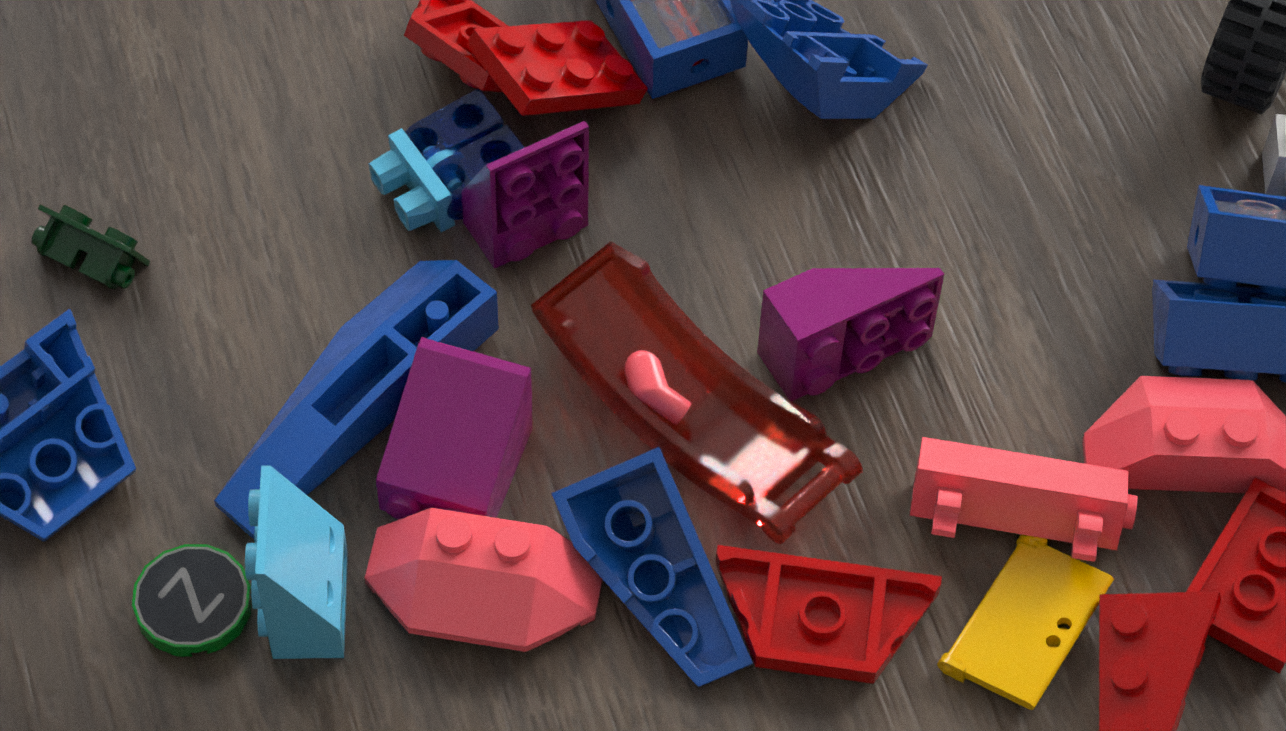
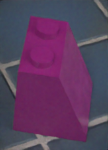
M421 337L376 478L379 509L386 511L390 516L398 520L429 508L497 518L533 429L531 368Z

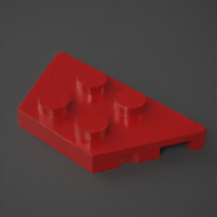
M420 0L410 17L404 36L421 47L420 50L425 56L444 63L458 73L461 81L466 85L482 91L503 92L469 50L466 43L475 28L508 25L472 0Z
M717 545L715 564L755 667L871 684L875 683L937 598L942 576L724 545Z

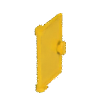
M1020 535L1016 541L1017 547L949 652L942 655L937 666L944 674L962 683L968 679L1029 710H1034L1099 605V594L1107 592L1114 578L1108 573L1047 546L1048 540L1045 538ZM1067 624L1070 628H1058V625Z

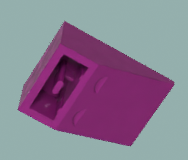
M585 121L485 165L461 191L463 223L494 269L510 261L523 260L532 254L534 250L558 239H568L577 234L582 228L588 226L589 126Z
M812 268L763 290L757 353L790 402L807 394L811 396L821 394L841 378L854 372H868L879 365L883 359L902 350L913 351L924 345L933 335L944 273L941 268Z

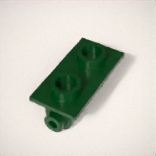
M41 204L38 207V210L49 216L50 219L46 226L41 225L36 228L32 235L31 243L37 247V252L44 257H49L74 269L82 252H85L87 256L79 272L105 284L113 290L118 287L126 289L130 286L135 276V271L131 268L135 260L147 266L151 262L134 250L138 243L137 240L115 228L108 227L105 234H101L89 228L93 221L91 218L71 207L63 205L59 213Z

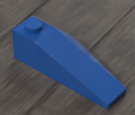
M660 447L551 493L574 548L698 688L753 665Z

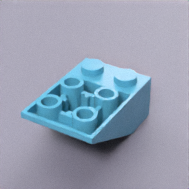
M261 466L260 489H250L248 499L250 526H255V543H247L245 550L246 579L252 580L253 609H258L259 637H268L273 659L344 658L348 550L344 525L273 467Z

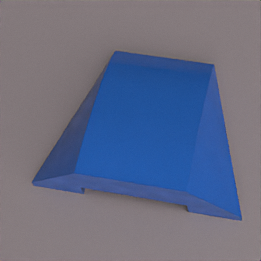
M730 0L733 12L754 50L784 88L820 119L876 118L925 72L928 64L915 57L911 60L898 59L883 49L886 41L876 35L851 34L841 28L844 23L843 17L812 0Z
M71 309L65 311L25 341L24 349L0 366V516L43 542L136 472V467L111 406L107 404L95 375V367L90 356H87L76 329L77 324Z

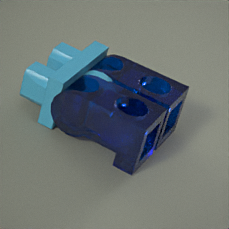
M478 88L417 121L405 132L401 128L389 134L390 151L368 164L372 182L381 194L386 195L405 184L410 189V191L394 199L395 211L408 231L433 221L440 232H443L455 225L454 220L463 219L461 191L483 167L525 147L508 125L504 126L501 116Z

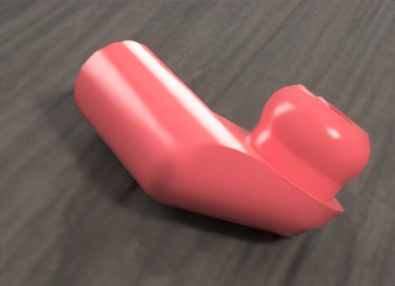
M645 350L633 352L627 358L625 375L631 394L672 424L677 425L690 408L691 402L668 386L660 360L653 353Z

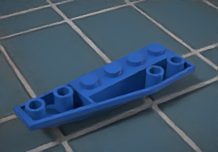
M457 260L419 261L338 330L215 498V506L254 539L255 526H250L248 499L250 489H260L261 466L273 467L308 495L395 420L421 337L474 351L499 329L497 292Z

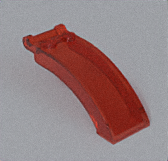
M610 241L531 304L533 314L561 353L590 388L628 428L652 450L660 447L668 464L708 494L759 525L764 533L775 543L783 544L796 532V523L841 483L850 484L863 472V467L858 457L848 448L827 437L825 426L817 416L778 394L732 360L680 309L657 281L650 270L649 264ZM645 350L653 353L661 362L668 386L691 402L690 408L677 425L672 424L645 405L630 391L625 375V363L633 352ZM818 462L826 466L781 507L772 503Z

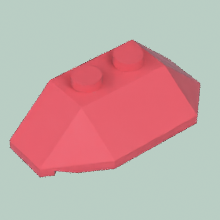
M1140 376L1083 436L1084 464L1128 471V489L1246 493L1256 477L1286 493V416L1253 380Z
M429 508L377 527L365 574V584L373 593L377 594L386 608L410 634L527 652L560 637L579 624L583 626L594 621L603 579L574 548L572 542L548 526L437 508Z

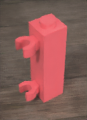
M922 437L913 485L910 516L933 519L931 534L955 538L956 525L962 524L1072 543L1071 558L1095 562L1097 547L1117 551L1122 528L1132 530L1136 516L1138 496L1128 494V471Z

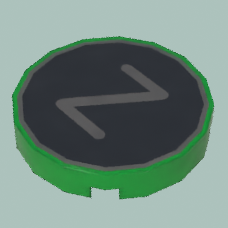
M184 544L163 551L145 565L134 584L132 607L141 634L155 648L174 656L192 657L191 653L207 650V654L223 649L241 634L251 616V587L246 579L243 566L229 552L208 544Z

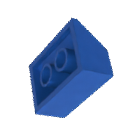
M1153 280L1154 354L1163 366H1169L1168 372L1182 376H1201L1202 369L1224 370L1225 377L1239 380H1257L1258 373L1280 374L1279 379L1286 382V296L1267 294L1260 291L1258 287L1250 286L1219 288L1206 283Z

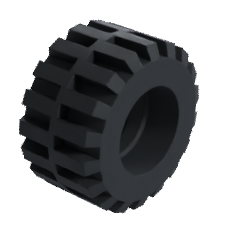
M1229 0L1201 75L1202 93L1263 114L1273 104L1286 75V0Z

